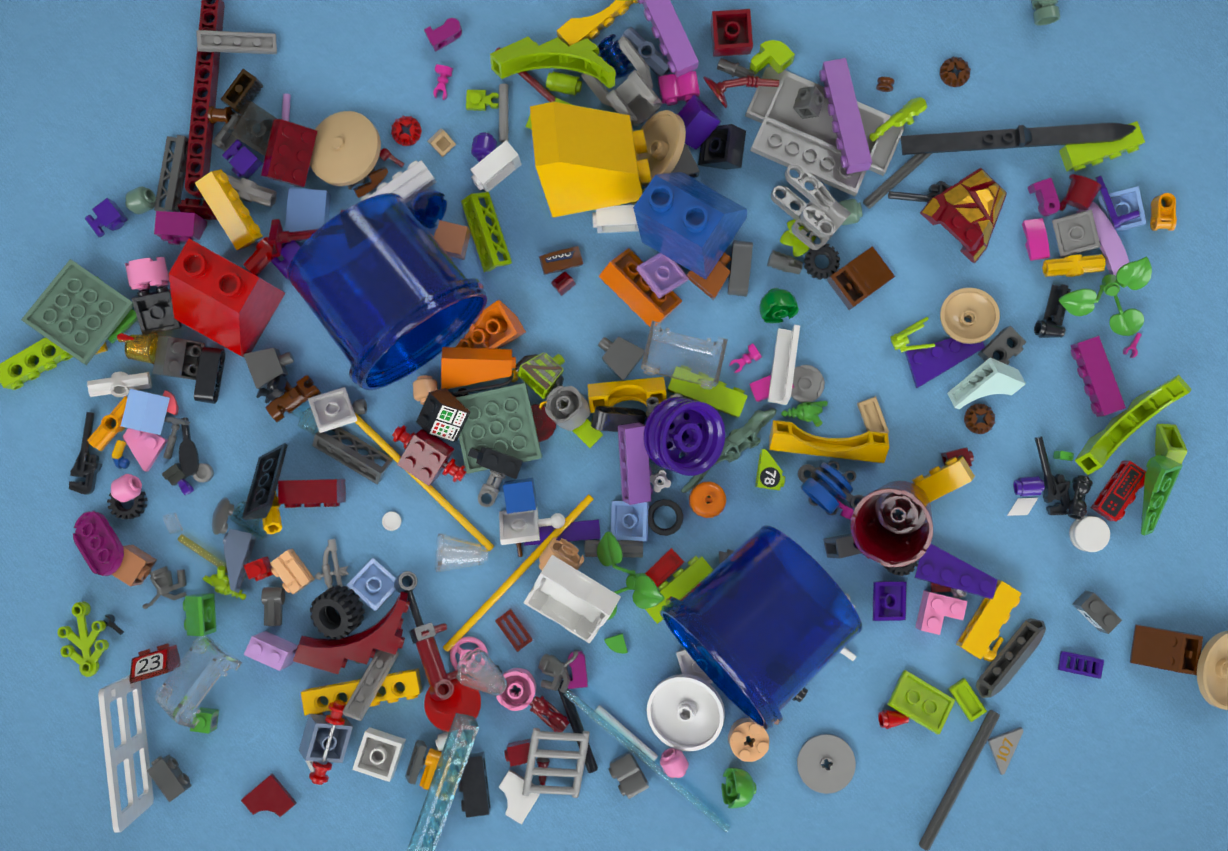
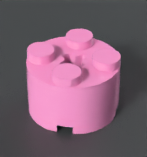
M156 257L157 261L143 258L125 263L131 289L141 291L150 289V286H168L169 275L165 257Z
M512 668L506 671L496 686L498 702L511 711L525 709L532 702L536 693L534 677L528 670L522 668ZM514 685H516L517 688H520L518 693H516L515 690H512Z

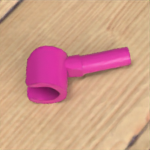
M1137 333L1131 345L1123 349V354L1126 355L1129 349H1131L1132 354L1130 358L1137 356L1136 346L1142 336L1141 333Z
M836 498L839 503L838 507L842 509L840 515L846 519H851L854 510L845 506Z

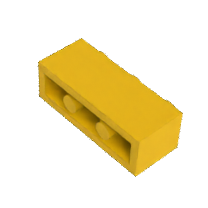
M964 457L949 459L942 468L936 466L928 471L930 474L924 477L921 474L912 479L913 484L920 487L926 493L930 502L971 482L975 477Z

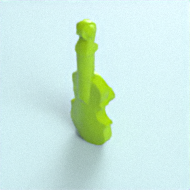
M917 97L908 101L901 110L890 116L888 121L877 127L875 132L869 135V139L871 141L877 140L880 135L883 136L884 132L892 126L900 127L906 122L908 125L915 122L913 116H918L927 109L925 99Z

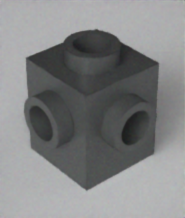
M816 86L800 88L793 109L802 119L819 117L825 97Z

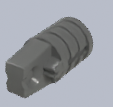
M772 250L767 266L782 270L783 272L800 274L803 262L796 260L790 255Z

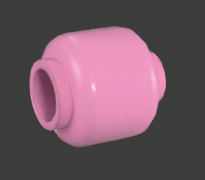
M125 474L112 481L111 495L120 502H127L140 495L142 483L138 477L132 474Z
M669 748L662 753L660 765L668 777L681 778L686 774L689 763L681 750Z

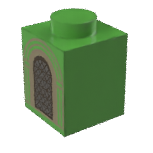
M200 707L192 711L190 731L209 734L216 730L219 710Z

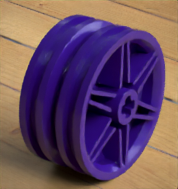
M672 397L659 403L650 413L644 429V445L651 460L662 468L686 476L699 475L710 469L720 457L725 443V427L717 410L707 403L684 397Z

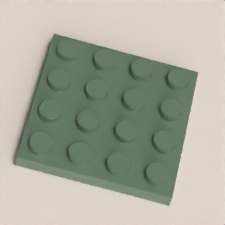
M70 259L21 320L87 366L134 305L132 301Z
M526 383L455 397L471 412L459 436L467 474L488 470L477 464V459L468 456L471 447L481 450V447H489L521 459L523 462L542 458Z

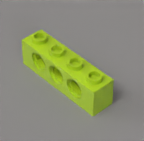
M45 337L0 363V383L3 388L17 390L24 386L23 383L28 380L37 379L41 376L40 373L45 370L54 369L57 367V363L67 361L73 356ZM55 347L56 352L52 356L51 350ZM38 357L39 362L35 365V359ZM22 367V373L19 375L18 370Z

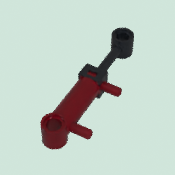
M406 571L395 579L394 588L399 593H408L407 601L410 602L409 607L416 628L410 630L409 633L413 644L416 643L430 685V695L434 700L442 701L448 699L453 694L454 687L450 681L462 677L463 672L461 669L446 674L434 636L447 630V625L442 623L433 626L432 622L423 624L413 594V590L418 582L417 577L414 573ZM402 578L409 581V587L402 584ZM439 685L445 688L444 695L438 692Z

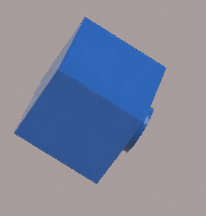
M533 478L504 482L503 490L507 514L536 510L537 500Z

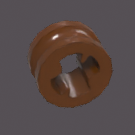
M879 77L877 79L879 83L876 85L877 90L882 92L893 91L892 85L895 82L893 78Z

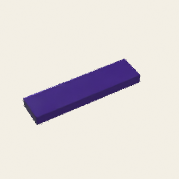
M599 519L572 522L556 540L560 541L562 538L570 542L601 539ZM552 525L539 527L540 540L524 542V546L541 544L556 528L552 527Z

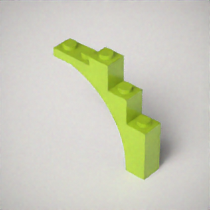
M527 36L490 54L491 70L501 79L533 69L558 68L573 70L595 77L610 89L615 86L616 76L615 69L607 64L602 57L598 56V46L588 38L568 47L558 37L538 45Z
M1178 374L1155 389L1148 390L1134 398L1127 410L1113 417L1104 430L1089 438L1075 459V462L1087 475L1102 468L1109 457L1129 436L1164 408L1189 394L1192 389Z

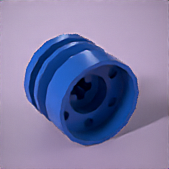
M823 462L820 468L824 473L819 470L814 471L819 480L816 481L809 477L800 487L818 506L827 513L832 514L839 506L835 496L846 499L847 496L842 489L850 494L853 488L837 469Z

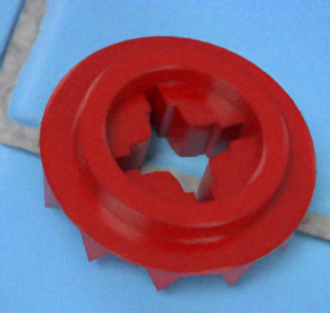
M404 115L395 120L391 130L393 139L402 146L415 144L420 139L422 133L418 120L412 116ZM402 125L406 128L410 127L411 136L407 135V133L401 134L403 132Z

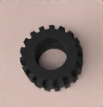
M336 585L316 597L311 604L310 612L312 615L310 617L314 621V627L318 628L317 631L324 633L325 637L330 636L331 639L335 640L336 638L342 639L359 627L364 620L363 614L365 613V609L362 608L363 602L359 600V595H355L354 590H348L346 586Z

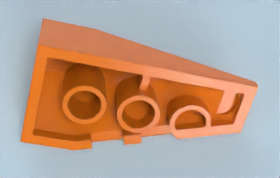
M497 300L481 312L475 324H472L469 332L460 340L456 347L500 349L526 333L518 317L504 303Z

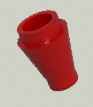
M883 710V712L878 714V721L881 728L890 729L909 723V717L899 711Z

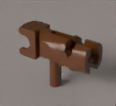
M308 375L296 382L297 385L293 388L287 381L284 394L271 401L265 407L277 423L285 418L284 412L290 414L305 403L308 398L321 394L320 390L313 385L314 382Z

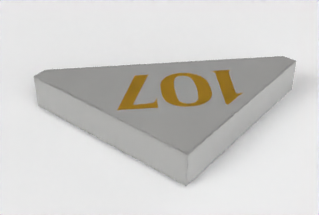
M1021 727L987 740L1001 775L1005 774L1023 734Z

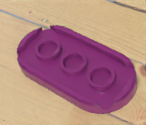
M95 511L83 513L74 526L76 528L75 533H73L74 543L94 574L101 576L112 575L118 570L123 561V545L102 513Z

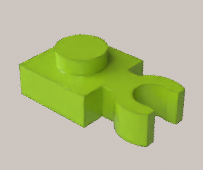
M467 90L466 109L469 111H486V106L498 109L499 104L492 103V100L494 98L498 99L499 94L491 93L489 96H486V90Z

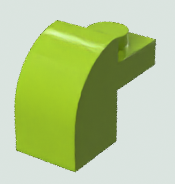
M765 41L760 44L759 53L751 59L750 70L754 71L756 75L770 64L780 74L793 63L795 54L786 44L780 41Z

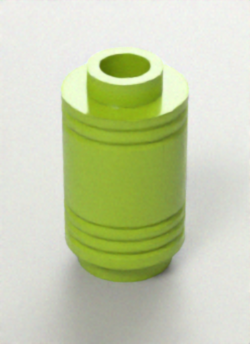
M553 71L548 73L546 88H549L550 91L576 96L577 92H581L582 81H579L580 78L578 76Z

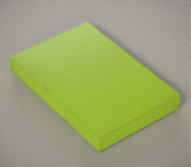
M903 670L887 705L938 735L944 727L955 699L907 670Z

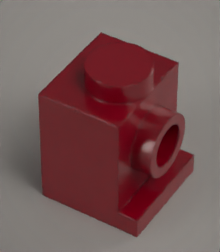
M966 447L941 453L944 466L946 465L945 462L953 457L958 459V456L961 455L970 467L972 466L971 462L974 461L973 453L971 450L968 451Z

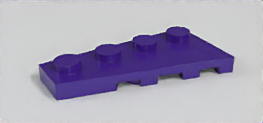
M930 544L925 554L919 559L914 577L988 599L994 598L998 581L933 544Z

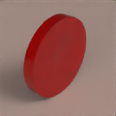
M465 676L450 681L453 684L454 691L448 699L442 701L434 700L430 695V687L425 695L424 708L429 721L442 731L459 732L465 730L472 725L474 718L476 720L480 713L481 696L479 690ZM439 685L438 692L444 695L445 688Z

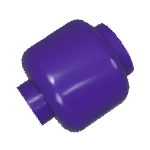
M486 132L476 135L473 138L471 148L473 157L479 162L496 149V139L493 138V135Z

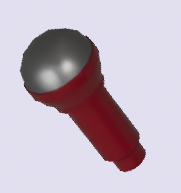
M538 757L536 763L538 767L548 768L550 760L549 758ZM539 776L540 785H545L547 776Z

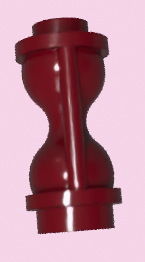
M536 695L529 704L531 706L529 710L544 721L553 732H563L570 723L567 717L551 705L543 695L540 697Z

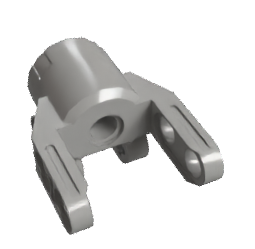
M623 36L618 40L620 49L637 71L634 70L627 76L628 79L611 92H608L597 78L584 73L581 76L601 103L614 108L617 113L630 115L632 124L638 126L652 117L659 110L662 102L652 90L653 84L648 64L631 42Z
M791 164L785 171L786 180L808 198L810 202L808 204L805 203L785 186H776L771 192V200L796 220L792 225V233L812 250H818L827 243L851 212L838 203L824 184L799 164ZM790 170H795V171H797L798 174H799V177H798V178H793V177L790 175L789 171H790ZM805 183H812L814 190L806 189ZM782 191L785 198H778L775 192ZM790 203L798 204L799 210L791 209ZM799 226H804L801 231L798 229ZM811 237H819L821 243H813Z

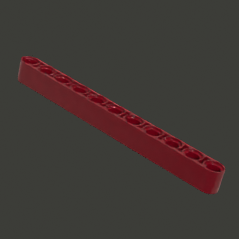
M201 0L199 30L223 31L224 1L216 0L214 4H210L212 0ZM211 18H215L213 22L209 23ZM197 51L185 175V189L195 198H203L199 189L195 192L193 191L196 185L195 182L210 173L214 124L208 120V110L210 106L216 107L221 52ZM211 54V58L205 60V58ZM210 73L209 77L204 79V75ZM208 91L207 96L202 98V94ZM203 110H206V114L204 116H200L201 112ZM204 128V133L198 135L199 131ZM203 147L202 152L197 154L198 148ZM201 166V170L195 173L196 167Z

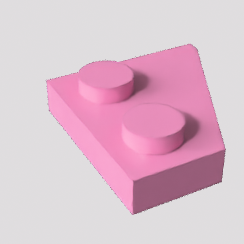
M130 428L123 435L124 440L145 472L150 470L168 441L158 434Z

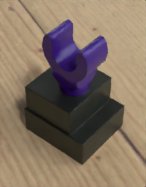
M175 463L162 473L165 480H168L172 486L178 484L184 495H189L194 491V488L185 480L188 476L182 472L180 463Z

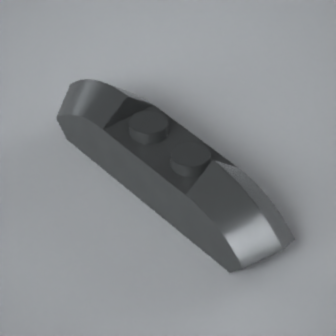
M1030 618L1022 624L977 680L976 688L981 698H989L996 695L1011 681L1041 642L1046 631L1044 621Z

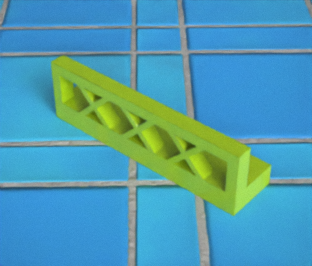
M489 192L472 193L461 200V204L483 271L489 272L496 267L512 264ZM479 198H484L486 207L480 204ZM486 215L491 219L492 225L486 222ZM492 233H493L495 236H497V239H498V242H497V243H495V242L492 240V238H491V234H492ZM498 251L503 254L504 261H499Z

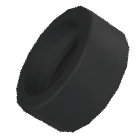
M661 499L655 501L648 510V525L653 532L659 535L668 536L674 534L683 523L681 508L671 500ZM662 506H669L676 514L674 525L667 529L658 527L653 519L655 511Z

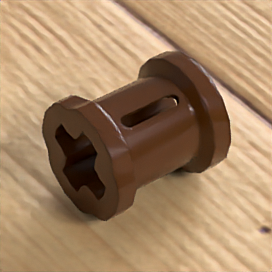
M210 106L208 120L212 124L217 122L228 124L232 118L231 114L233 115L232 108L225 107L221 109Z

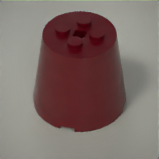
M893 481L866 495L857 504L851 518V534L857 548L868 559L870 558L887 567H902L920 559L930 546L933 537L931 505L926 493L911 482ZM897 509L902 510L903 514L897 512Z

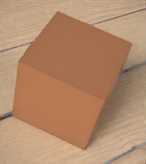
M439 220L438 228L433 238V249L437 254L464 260L471 235L469 228Z
M135 545L123 546V561L118 570L112 575L130 587L140 585L150 574L157 559Z

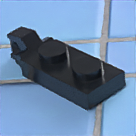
M471 447L468 456L477 459L476 463L480 466L517 479L523 463L521 459L489 447H481V450Z

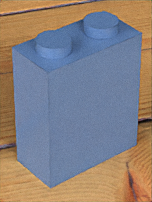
M288 188L285 231L296 232L328 228L331 194L326 190ZM328 237L311 238L310 241L321 242V239L327 240Z

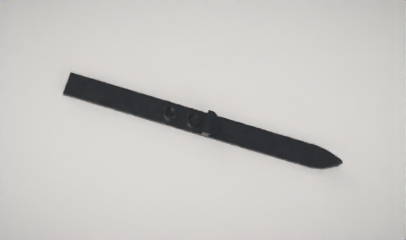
M1122 123L1034 128L1018 125L1017 129L901 136L900 139L902 155L1114 142L1133 133L1136 127Z

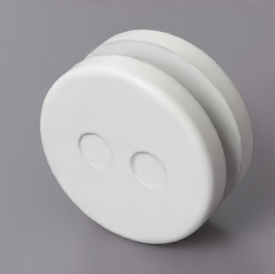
M1084 516V519H1076L1072 523L1069 536L1072 544L1079 550L1097 552L1108 544L1110 530L1106 522L1101 518Z

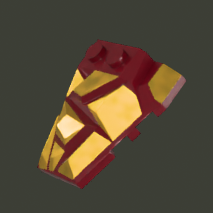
M979 168L961 179L960 182L945 189L941 194L931 198L920 214L932 225L941 224L963 245L960 252L972 263H976L987 249L1007 192L982 168Z

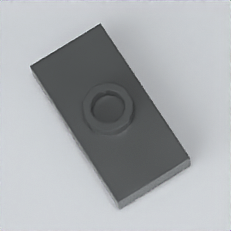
M417 740L405 775L408 783L414 785L416 784L420 769H423L425 764L424 755L427 746L421 740Z

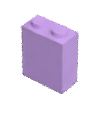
M264 631L251 637L244 655L281 671L293 664L298 645Z

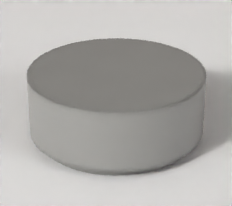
M200 463L197 474L193 475V478L197 482L210 481L214 473L212 467L208 464Z

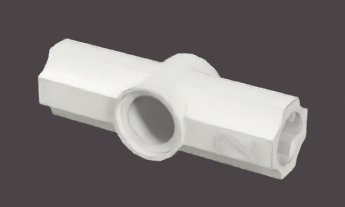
M115 372L111 375V378L87 381V387L90 397L112 394L115 397H125L128 395L130 388L135 390L152 388V382L149 372L128 375L125 372Z

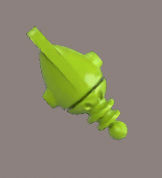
M218 566L217 574H212L211 577L205 575L202 578L205 582L212 585L217 593L224 595L232 594V597H240L241 600L246 599V594L242 593L243 590L236 593L230 589L228 575H225V566Z

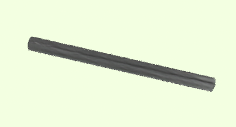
M989 710L919 842V846L922 849L930 850L1000 717L997 712Z

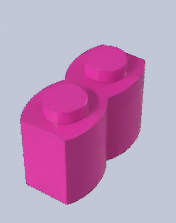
M690 71L679 77H676L675 74L658 77L662 104L672 106L677 104L678 101L688 102L693 95L699 98L700 90L696 71Z

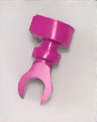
M436 64L435 71L440 77L437 79L439 83L434 89L433 94L437 98L438 91L442 90V99L445 100L447 98L446 84L449 81L447 77L452 76L453 68Z
M753 343L748 346V354L744 353L742 358L730 362L729 366L733 363L740 365L739 369L734 373L740 372L745 364L752 363L751 360L758 361L762 358Z

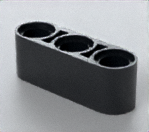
M202 348L194 390L195 401L216 404L225 362L224 349Z
M596 406L591 427L600 431L618 432L619 425L644 424L646 412L635 408Z

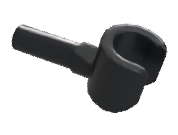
M111 614L105 615L109 619V623L104 621L106 627L109 626L122 635L124 631L114 623L115 617Z

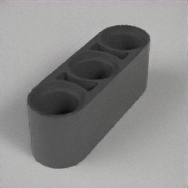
M733 240L728 295L747 297L753 242Z

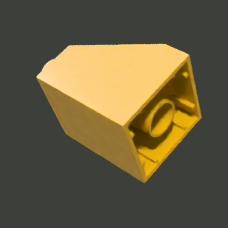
M558 102L530 106L535 167L552 217L637 202L643 194L642 184L650 183L652 179L648 158L638 160L637 155L647 153L643 129L633 131L630 115Z

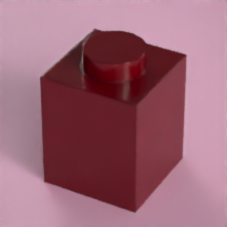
M531 738L508 743L507 750H504L505 759L507 762L510 761L511 767L527 763Z

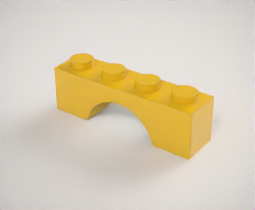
M664 377L588 384L590 413H594L596 406L613 407L615 404L627 400L639 401L647 406L646 400L649 397L658 398L659 403L667 399Z

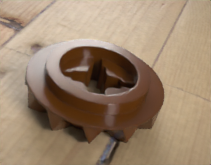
M953 56L946 59L941 65L940 77L946 85L960 87L970 78L971 68H969L968 62L962 60V57L955 58ZM954 65L957 70L961 71L957 76L955 73L950 72L954 69Z
M985 404L970 406L964 415L966 427L975 434L987 433L992 430L993 425L996 423L995 414L991 407ZM976 414L979 416L985 414L983 417L984 423H976L978 420Z

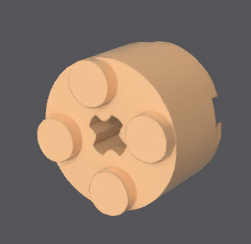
M557 537L552 538L539 556V568L543 570L552 555L577 570L584 562L583 555L581 557L578 555L579 549L562 538L558 541L556 540Z
M741 718L733 723L728 734L729 745L733 753L745 762H753L762 758L769 750V736L763 725L751 718ZM747 736L751 738L749 743L746 741Z

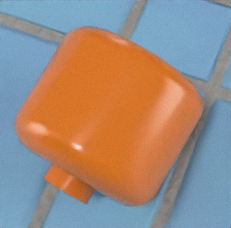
M702 482L691 490L689 505L696 515L703 518H713L724 510L726 494L718 484Z

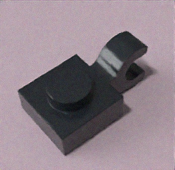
M280 375L275 380L272 379L267 388H260L256 397L265 396V403L275 400L284 392L287 378Z

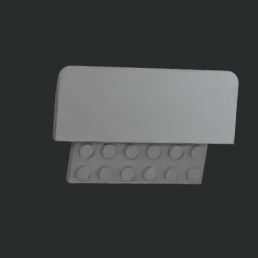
M771 66L767 67L762 78L779 80V87L758 86L745 116L762 123L750 151L786 167L791 164H799L820 182L856 196L866 171L846 174L845 168H842L840 162L841 150H838L836 146L837 134L833 133L832 130L833 118L832 115L829 116L828 98H824L819 117L802 119L793 109L800 88L816 86L824 96V87L786 70L778 74ZM857 101L872 159L869 170L884 176L903 133L904 125L900 127L892 126L884 132L883 136L880 135L877 140L871 141L869 135L872 132L874 133L877 127L888 121L890 115Z

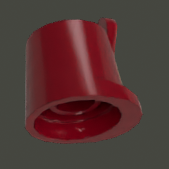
M1070 174L1068 178L1071 180L1066 196L1060 202L1059 210L1063 211L1066 204L1081 210H1088L1102 186L1090 178Z

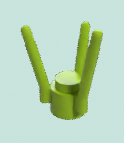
M925 317L901 332L890 336L894 349H900L902 353L907 350L935 347L934 343L906 346L909 343L907 336L925 326L923 323L929 318Z

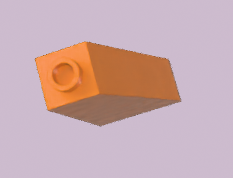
M442 347L441 389H451L510 377L512 369H516V357H512V349Z

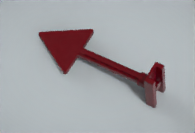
M345 210L340 212L344 225L341 227L289 232L283 231L280 219H273L271 221L268 244H273L272 257H280L283 243H289L293 240L346 235L350 250H354L385 229L386 225Z

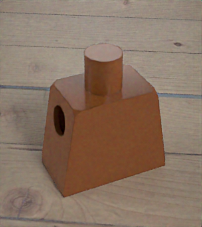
M724 252L707 279L700 277L693 271H689L686 276L689 278L688 280L714 300L731 272L726 268V265L731 261V257Z

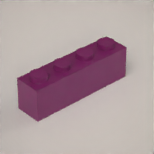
M1096 336L1070 345L1071 355L1078 365V374L1083 378L1085 384V393L1090 397L1093 413L1100 417L1125 409L1124 401L1100 337Z

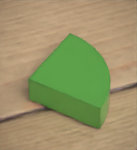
M1054 451L1053 458L1072 461L1074 453Z
M623 633L604 639L606 645L612 651L621 654L628 653Z

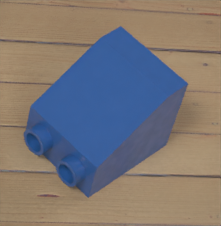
M683 172L655 175L633 207L642 243L704 279H707L747 218V209Z

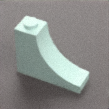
M989 358L947 394L954 408L961 409L966 404L984 396L993 394H1008L1012 396L1026 383L1018 369Z

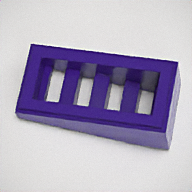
M1061 651L1057 670L1101 679L1104 660ZM1068 656L1071 657L1069 668L1066 667ZM1076 658L1079 659L1077 669H1075ZM1087 660L1086 670L1083 671L1084 662Z

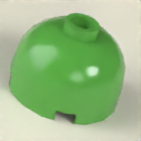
M727 768L723 774V777H726V785L722 783L721 786L724 804H729L728 808L745 807L751 802L754 794H756V784L751 775L745 770Z

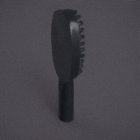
M187 417L181 418L183 420L189 421ZM181 424L183 441L179 446L180 467L185 475L193 476L197 474L199 468L198 451L194 442L191 441L189 425Z

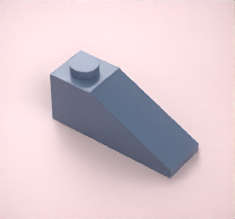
M229 529V532L225 534L223 539L230 589L239 593L246 572L243 565L249 563L256 537L251 533Z

